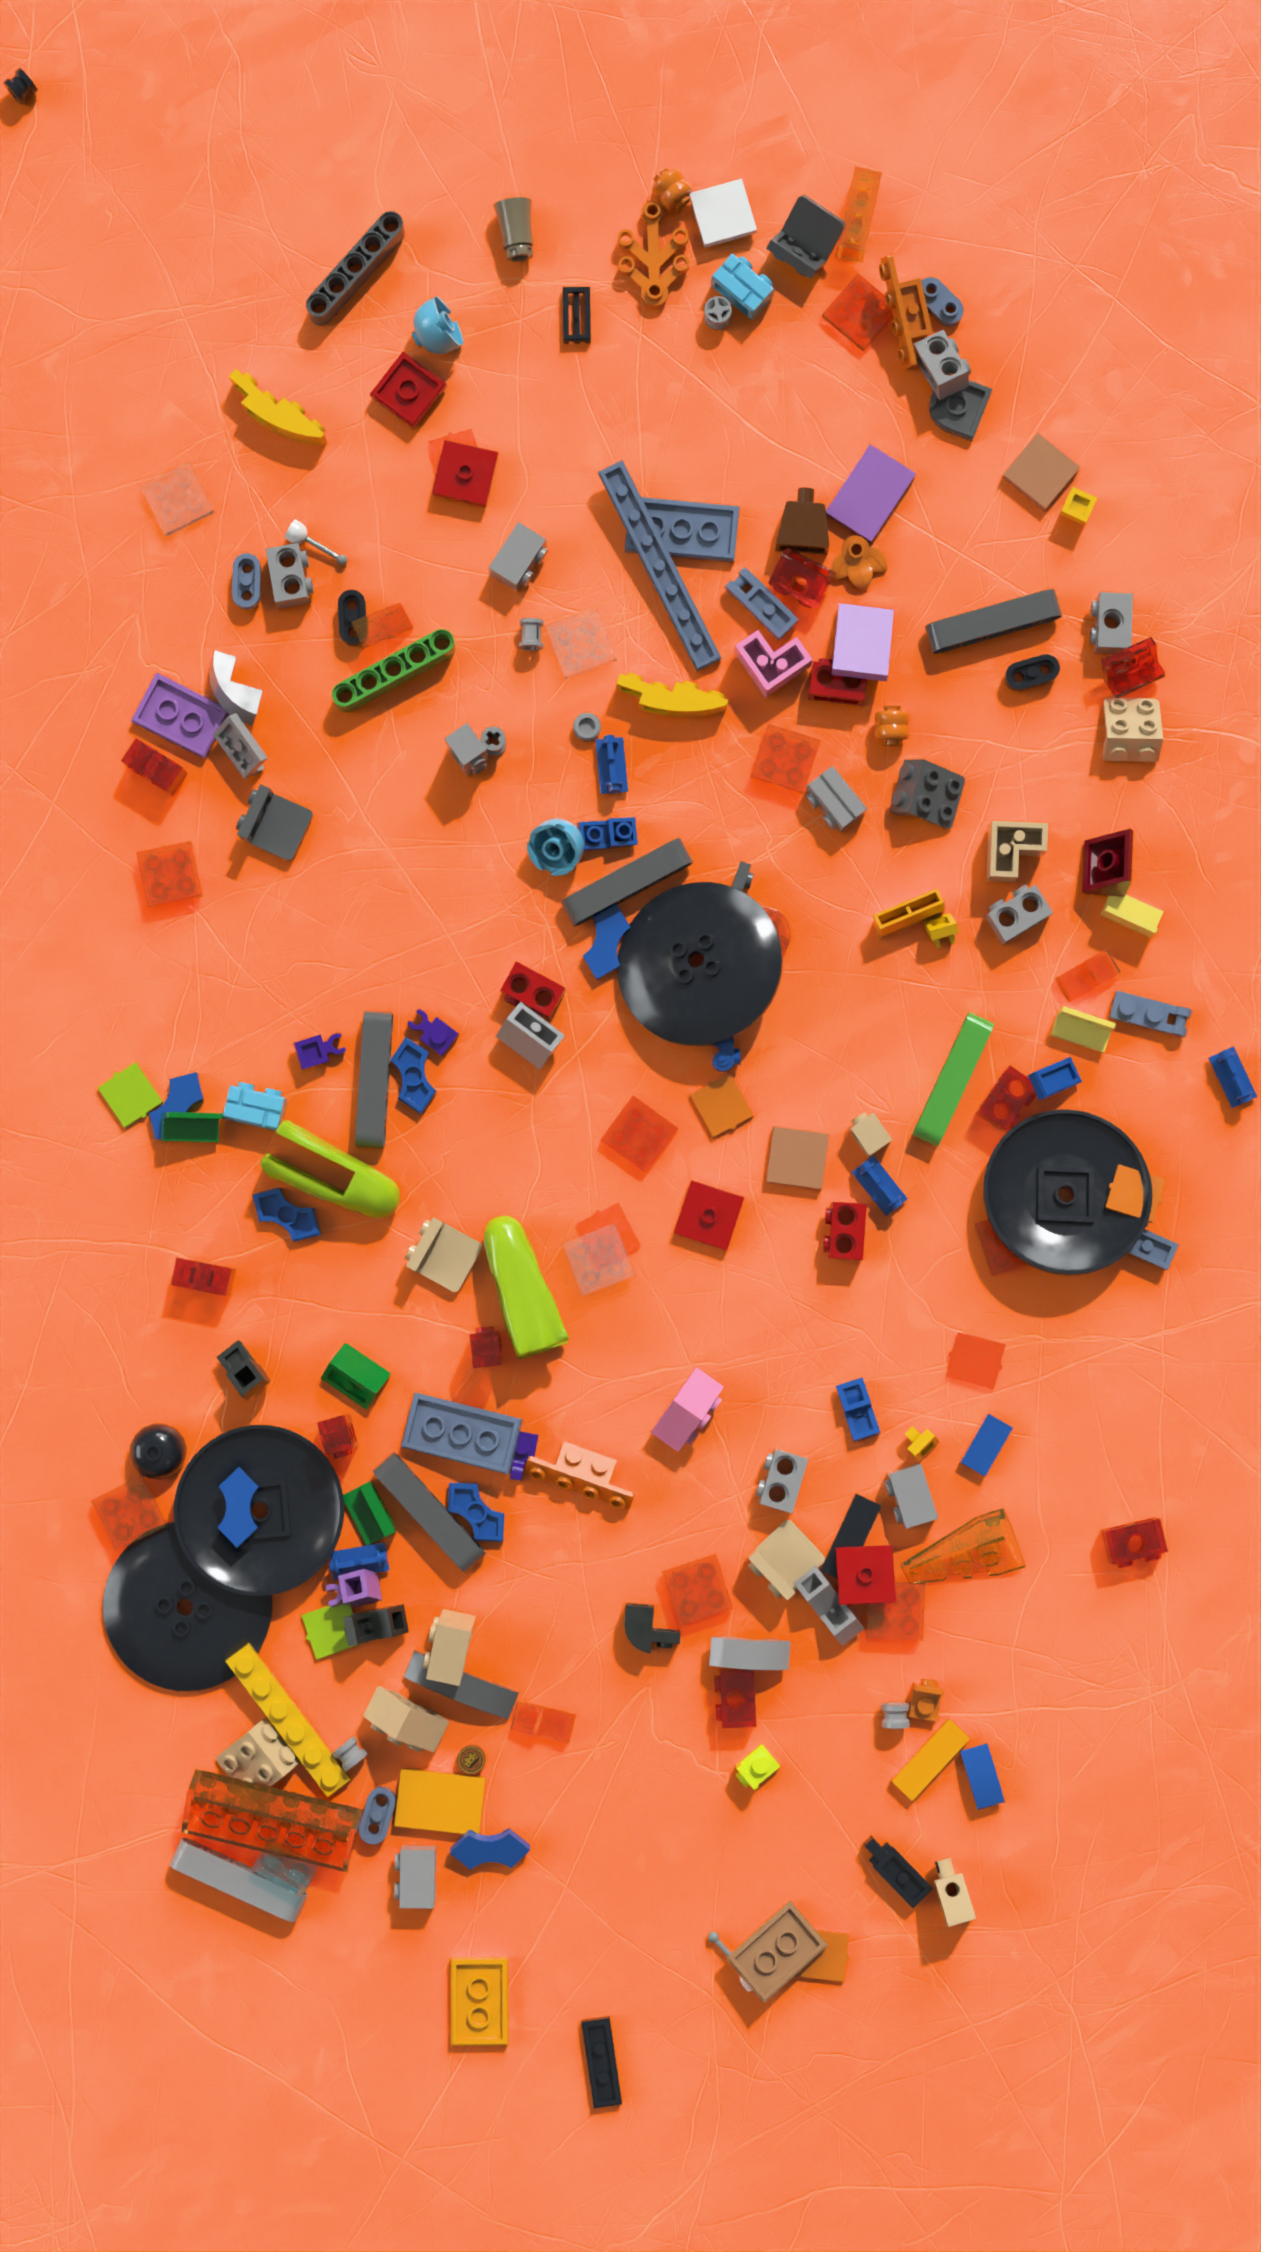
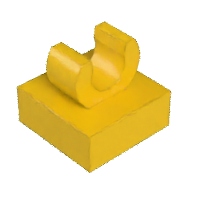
M1072 486L1060 515L1085 525L1097 497Z
M950 913L923 920L925 930L937 948H941L940 939L947 936L950 943L955 944L954 934L959 932L957 923Z
M912 1426L905 1433L912 1442L907 1449L919 1462L939 1443L936 1436L928 1429L920 1434Z

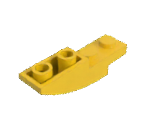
M235 369L229 375L232 385L246 397L241 402L245 412L270 430L295 441L321 446L327 443L324 427L317 420L313 419L310 421L303 415L305 410L296 401L293 400L290 403L284 397L278 403L270 392L265 390L263 393L256 387L257 381L247 372L242 374L239 370Z
M628 672L627 675L620 673L616 683V690L640 698V710L654 714L674 717H700L724 712L728 706V700L724 699V694L714 690H709L707 693L699 690L698 685L689 681H683V683L676 682L673 691H669V687L662 683L653 682V684L643 682L641 676Z

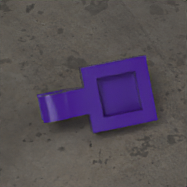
M520 1431L510 1479L522 1481L525 1461H527L529 1456L535 1457L539 1435Z

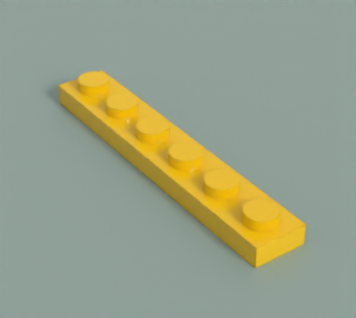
M250 1643L226 1659L225 1662L327 1797L350 1781L351 1777L344 1771L339 1761L334 1758L330 1749Z

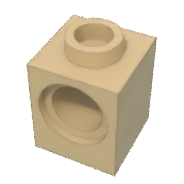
M863 1112L851 1121L854 1126L849 1131L867 1157L892 1141V1138L874 1112L869 1116Z

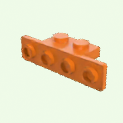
M888 255L881 259L879 273L882 281H885L888 292L885 293V300L888 308L892 309L894 319L891 321L893 334L898 336L900 347H898L899 361L901 364H904L905 369L917 366L912 339L932 334L933 331L921 278L899 283L893 255Z
M565 1441L556 1465L533 1456L528 1457L524 1473L529 1474L533 1479L546 1480L556 1484L561 1489H571L582 1493L589 1499L605 1501L614 1508L629 1510L635 1496L634 1492L609 1484L617 1462L616 1459Z

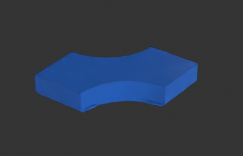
M617 904L593 917L596 927V938L593 946L583 955V958L596 980L620 966L617 957V947L622 936L631 928Z
M405 1037L390 1059L398 1067L402 1076V1089L398 1099L422 1115L437 1092L429 1084L425 1075V1063L429 1052Z
M197 1072L169 1079L170 1091L166 1101L160 1108L149 1113L155 1140H161L162 1113L188 1112L192 1106L204 1100Z
M281 1188L252 1195L259 1222L272 1221L282 1225L289 1232L293 1242L321 1235L314 1207L300 1208L294 1206L284 1197Z
M238 1467L219 1486L225 1497L226 1512L217 1528L237 1548L258 1529L251 1514V1503L259 1486L241 1467Z
M450 1482L448 1511L460 1514L468 1520L473 1528L475 1541L503 1542L505 1513L497 1512L483 1502L479 1494L478 1483Z
M510 1828L496 1835H481L468 1830L450 1848V1854L470 1870L487 1862H497L512 1868L530 1851V1844Z

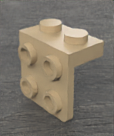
M1105 698L1103 708L1106 736L1102 751L1103 761L1158 762L1163 743L1159 701L1154 698Z
M435 1217L432 1218L431 1222L426 1219L418 1233L422 1238L417 1246L412 1244L405 1256V1259L408 1260L406 1267L424 1275L452 1292H457L460 1290L479 1256L482 1244Z
M785 1520L747 1556L751 1561L748 1567L759 1578L764 1575L771 1582L767 1587L778 1599L783 1595L786 1600H789L796 1593L795 1589L797 1587L794 1585V1582L814 1566L818 1568L825 1561L824 1555L791 1520Z
M267 1717L262 1719L216 1757L218 1764L248 1801L254 1800L301 1762Z

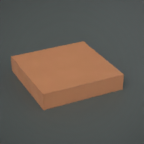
M1037 433L1004 472L1002 478L1045 511L1078 472L1080 466Z
M774 1126L766 1182L821 1190L829 1134Z

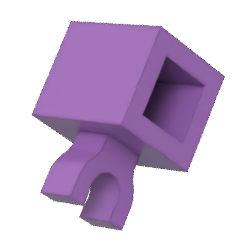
M361 1569L339 1575L340 1585H326V1591H337L338 1593L335 1600L328 1601L329 1607L334 1608L342 1604L360 1607L382 1601L378 1573L370 1570Z

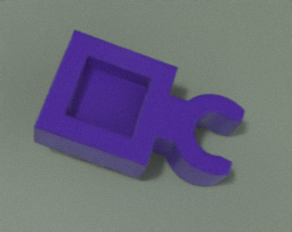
M418 1009L416 1012L422 1016L423 1021L421 1024L415 1025L409 1020L407 1022L409 1027L415 1031H423L424 1034L420 1037V1040L443 1056L459 1036V1033L438 1017L431 1023L427 1014L423 1010Z
M341 1033L332 1034L325 1042H323L320 1034L293 1043L301 1070L329 1062L328 1053L333 1055L343 1054L346 1051L345 1047L336 1049L333 1046V1040L341 1038Z

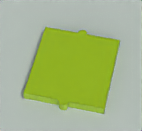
M137 1062L120 1073L115 1072L114 1077L98 1087V1090L124 1128L141 1117L146 1118L147 1113L163 1103Z
M342 1604L334 1608L328 1605L301 1615L308 1633L306 1639L311 1642L316 1660L357 1646H348L344 1630L343 1618L354 1614L350 1605Z

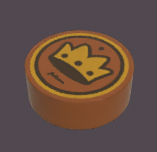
M473 1744L463 1747L457 1757V1764L460 1770L466 1774L480 1772L486 1762V1755L483 1749Z

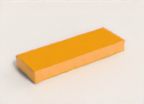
M948 1718L891 1779L892 1783L913 1801L970 1738Z

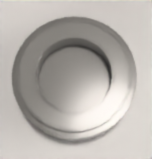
M592 713L578 715L573 723L574 734L579 740L584 742L595 740L601 732L600 720Z

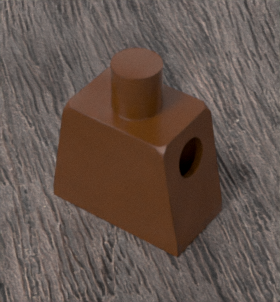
M807 487L799 488L797 502H786L775 551L827 555L829 536L825 504L814 503V489Z

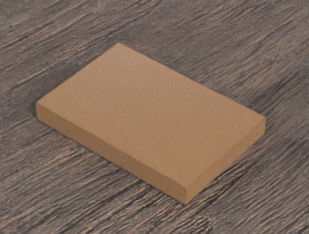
M789 1901L726 1957V1960L761 2002L765 2003L826 1948L828 1944L796 1906Z

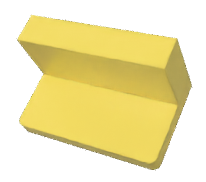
M1125 895V897L1108 896L1100 916L1152 938L1158 931L1157 926L1164 911L1128 895Z
M1062 1006L1058 1009L1050 1036L1104 1053L1111 1031L1115 1029L1116 1023Z

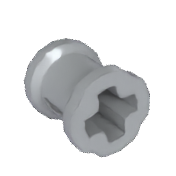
M539 618L520 619L522 641L519 642V649L525 651L542 650L544 645L541 643V627L544 626L543 620Z
M491 726L482 732L481 743L486 748L488 755L499 756L505 751L506 738L503 730L499 727ZM491 736L494 739L498 738L499 745L495 746L493 743L489 745L488 738Z

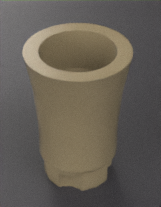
M514 197L496 202L493 206L500 226L506 259L512 262L531 259L533 257L531 199Z

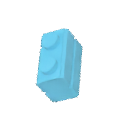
M731 254L712 275L711 286L752 321L773 298V283L766 275H757L746 258L743 256L738 258Z
M238 1082V1086L230 1085L223 1112L224 1119L274 1131L277 1130L283 1121L288 1100L285 1097H281L282 1091L266 1088L265 1093L254 1091L255 1085Z

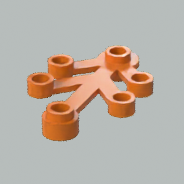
M650 201L642 208V220L647 225L648 252L634 240V235L630 230L625 229L618 234L619 246L631 252L649 269V279L635 268V262L629 256H624L619 260L618 269L622 275L628 276L642 289L641 297L645 304L651 307H659L668 298V287L681 274H685L689 270L690 261L688 257L678 255L674 258L673 267L660 279V268L680 247L688 244L689 233L684 228L676 229L673 232L672 240L659 252L658 225L663 220V208L658 202ZM654 208L658 212L655 215H650L647 211ZM678 234H683L686 238L684 241H678L675 237ZM629 236L631 240L628 243H624L621 241V238ZM679 261H684L686 266L679 268L676 264ZM628 262L632 267L625 270L622 268L623 263ZM656 288L660 293L653 296L650 294V290Z

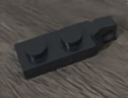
M870 1836L863 1843L873 1855L869 1859L873 1864V1868L912 1908L933 1889L923 1876L888 1842L881 1846Z

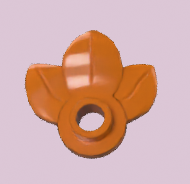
M857 535L850 536L843 542L842 553L832 563V573L835 580L848 576L853 586L861 591H864L869 586L873 572L887 571V562L883 553L877 548L869 547L868 542L863 537ZM854 544L860 546V553L854 555L851 551Z

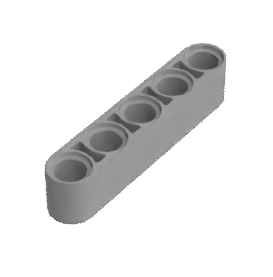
M184 1837L181 1838L169 1864L173 1869L289 1922L295 1923L308 1896L306 1892Z

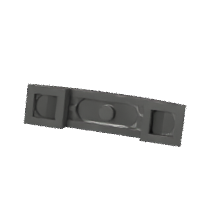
M414 1650L404 1675L405 1678L473 1708L509 1719L519 1692L495 1682L491 1683L467 1672H463L460 1686L426 1679L428 1670L423 1669L425 1654Z

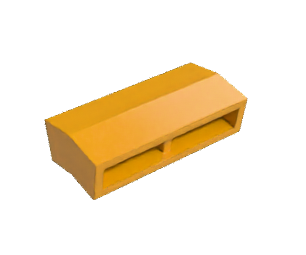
M938 888L874 914L873 925L879 939L945 911V902ZM935 901V903H933V904H931V905H929V906H926V907H924V908H921V909H919V910H917V911L912 912V910H914V909H917V908H919V907H921V906H924V905H926V904H929V903ZM902 914H905V916H902V917H900V918H898V919H895V920L890 921V922H888V923H886V924H883V925L881 924V923L886 922V921H888V920H890V919H893V918L898 917V916H900V915H902Z

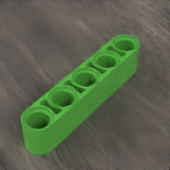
M446 629L435 630L341 681L332 690V698L336 707L343 712L353 711L449 659L456 651L453 635ZM447 639L450 645L447 649L439 650L435 647L437 641ZM414 653H424L426 655L424 661L421 663L412 662L411 657ZM390 666H400V674L397 676L388 675L387 670ZM373 678L377 681L376 686L370 690L363 688L364 681ZM342 692H351L353 695L349 702L342 703L338 700Z
M971 1012L967 1014L914 1128L913 1136L936 1147L939 1146L995 1023Z

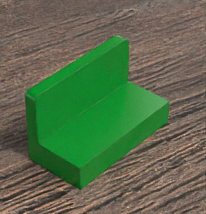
M164 1112L161 1117V1141L219 1142V1120L223 1119V1113Z
M344 1343L329 1362L320 1379L367 1410L391 1374L349 1344Z
M372 1480L343 1495L344 1502L366 1545H370L397 1531Z

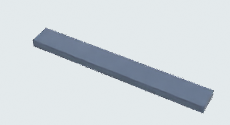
M623 460L599 471L598 475L696 671L698 672L720 661L722 658Z

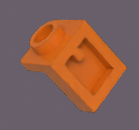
M922 1678L921 1683L913 1682L909 1717L937 1722L941 1695L944 1693V1689L938 1686V1681Z

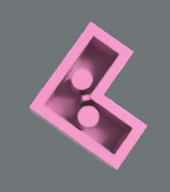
M759 630L735 645L734 654L765 698L809 669L813 661L797 637L773 652Z
M696 1367L650 1433L677 1452L685 1443L690 1446L699 1433L695 1429H703L711 1417L707 1412L713 1413L722 1399L718 1395L724 1386Z

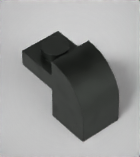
M237 1340L216 1357L227 1371L226 1376L246 1400H249L270 1383L266 1372L255 1361L240 1340Z
M626 1603L625 1632L634 1647L643 1652L651 1653V1642H657V1647L674 1648V1644H680V1630L653 1628L654 1605Z
M404 1604L363 1611L343 1618L348 1646L376 1639L390 1638L409 1632Z

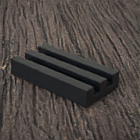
M563 287L564 344H569V342H575V344H580V342L591 343L590 287ZM585 293V335H580L579 294ZM568 294H574V335H569Z

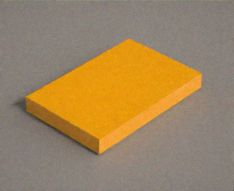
M401 1768L394 1826L465 1834L468 1830H472L480 1834L486 1777Z
M508 1956L451 1957V2046L508 2045Z

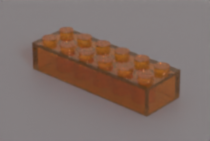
M195 1769L186 1794L181 1832L348 1873L356 1845L362 1809Z

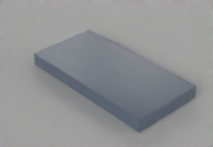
M641 497L671 557L734 563L740 506ZM626 531L625 552L637 553Z
M414 1392L401 1447L510 1474L523 1419Z

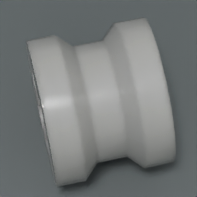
M715 296L707 301L704 320L709 328L722 330L729 325L732 314L730 302L721 296Z
M887 1702L881 1704V1710L884 1712V1719L881 1721L883 1728L901 1729L910 1727V1721L907 1719L909 1703Z
M352 1736L332 1753L334 1758L340 1759L345 1772L368 1754L365 1749L359 1748L355 1736Z

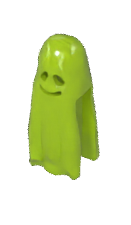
M289 1120L282 1121L278 1126L277 1134L354 1171L355 1174L346 1192L318 1177L267 1153L262 1158L260 1166L269 1177L283 1181L316 1198L335 1203L341 1207L348 1208L347 1210L359 1212L368 1217L376 1219L386 1218L395 1212L400 1203V1191L397 1184L391 1178Z
M498 1216L491 1219L484 1231V1247L489 1269L496 1283L503 1320L517 1358L524 1359L568 1343L569 1335L565 1330L553 1296L540 1272L535 1251L524 1228L511 1216Z

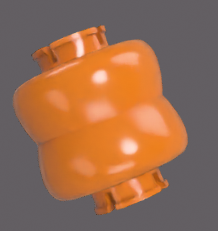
M667 168L659 172L661 176L657 174L653 180L656 182L652 187V191L661 200L665 209L672 210L676 208L678 211L685 207L684 202L686 205L690 202L689 193L692 192V187L683 179L678 169H671L669 171Z
M883 706L884 711H879L875 714L877 725L875 738L884 741L883 746H901L900 741L909 738L907 726L909 714L906 711H900L901 706Z

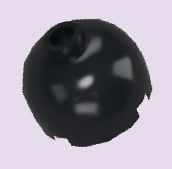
M155 1423L143 1427L135 1434L130 1444L129 1456L132 1465L139 1474L149 1479L162 1480L173 1476L182 1468L187 1454V1446L184 1437L176 1428L167 1424Z

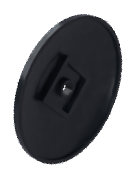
M695 882L669 889L647 903L634 917L629 925L631 928L624 934L618 955L620 966L617 967L622 996L633 1016L651 1033L668 1042L700 1047L728 1041L754 1025L766 1012L777 993L783 968V952L777 929L759 903L749 895L731 886L713 882ZM702 954L704 956L703 964L696 968L691 967L690 959L692 956Z
M1069 1109L1052 1110L1023 1120L1002 1137L993 1150L985 1169L983 1201L988 1221L994 1233L1015 1257L1031 1267L1047 1273L1065 1276L1083 1275L1102 1270L1114 1264L1136 1244L1150 1217L1152 1183L1147 1164L1141 1152L1120 1128L1091 1113ZM1118 1164L1139 1171L1143 1186V1207L1140 1218L1105 1209L1110 1192L1108 1186L1113 1182ZM1062 1188L1069 1189L1073 1194V1199L1070 1202L1060 1200L1058 1190Z
M271 1425L239 1427L229 1430L209 1441L193 1456L186 1466L178 1483L174 1500L175 1530L181 1548L189 1562L204 1578L216 1586L247 1596L279 1594L289 1591L309 1580L325 1565L339 1541L344 1523L343 1490L338 1475L329 1459L315 1444L305 1437L288 1429ZM238 1467H241L259 1486L251 1503V1514L258 1529L237 1548L217 1528L226 1512L225 1497L219 1486ZM258 1502H264L268 1506V1514L262 1519L256 1518L253 1514V1507Z
M174 1522L163 1524L145 1532L126 1547L109 1573L103 1595L105 1629L119 1658L131 1671L145 1681L174 1691H199L220 1685L233 1678L235 1674L225 1662L226 1659L248 1643L258 1653L266 1639L272 1618V1595L247 1596L224 1590L204 1578L184 1554L178 1541ZM188 1599L193 1603L191 1614L184 1615L179 1611L178 1604L180 1600Z

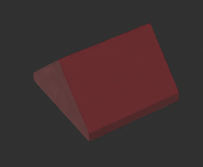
M1132 829L1084 840L1083 893L1125 897L1132 880Z

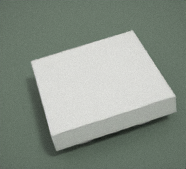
M742 178L689 193L704 248L757 233Z

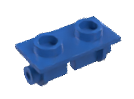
M606 735L604 739H596L601 794L628 792L623 737L615 738V735Z
M1234 1046L1208 1058L1231 1108L1257 1097Z
M874 1155L851 1172L885 1216L908 1199Z
M385 1542L333 1551L330 1556L331 1561H329L330 1571L333 1572L334 1580L339 1579V1575L361 1569L376 1573L390 1571Z

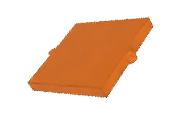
M731 1073L714 1082L709 1081L707 1086L690 1094L713 1138L730 1128L732 1130L736 1129V1125L754 1116Z
M1118 1164L1113 1182L1108 1186L1110 1192L1105 1209L1140 1218L1143 1207V1186L1139 1171ZM1150 1174L1152 1207L1148 1222L1153 1223L1157 1207L1162 1203L1160 1197L1166 1179Z
M816 1930L828 1946L795 1976L844 1982L846 1961L849 1960L847 1955L849 1933Z

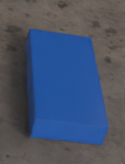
M1071 1057L1028 1075L1039 1101L1082 1082Z
M987 1413L960 1462L986 1476L1013 1427Z

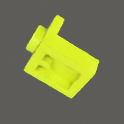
M761 1743L736 1764V1768L739 1771L736 1777L745 1788L751 1786L755 1791L759 1788L761 1782L780 1767V1764Z

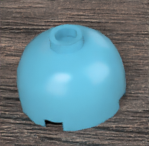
M438 296L425 301L418 307L414 314L413 327L415 331L412 332V336L419 347L424 346L426 350L434 354H447L458 349L464 341L457 321L452 322L448 315L451 313L449 307Z
M560 818L547 819L531 832L529 842L527 843V851L530 860L541 871L545 869L552 872L550 875L554 876L566 875L579 863L584 853V840L580 830L570 821Z

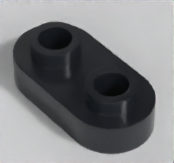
M346 590L338 599L339 634L342 641L349 646L361 645L368 635L366 601L364 596L357 590ZM356 602L358 605L356 609L350 610L348 609V604ZM357 629L359 634L356 637L349 636L350 630Z
M1039 655L1011 664L1005 673L1004 680L1007 687L1013 691L1028 690L1053 682L1059 674L1060 665L1058 660L1052 655ZM1040 667H1048L1049 674H1042ZM1020 674L1023 677V681L1016 682L1013 675Z

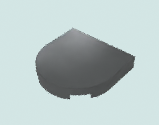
M969 380V387L940 401L933 391L929 401L930 416L941 430L972 442L993 389Z

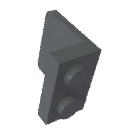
M801 195L795 202L782 230L770 240L766 249L772 252L778 260L785 261L794 267L800 275L812 279L824 268L846 225L842 219L808 196Z
M925 759L904 760L899 771L896 790L892 795V804L889 812L897 816H915L941 828L950 829L953 826L965 778Z
M260 784L258 790L254 789L248 799L250 807L247 814H242L237 822V835L241 840L284 860L291 861L313 818V813L303 806L274 794L271 788Z

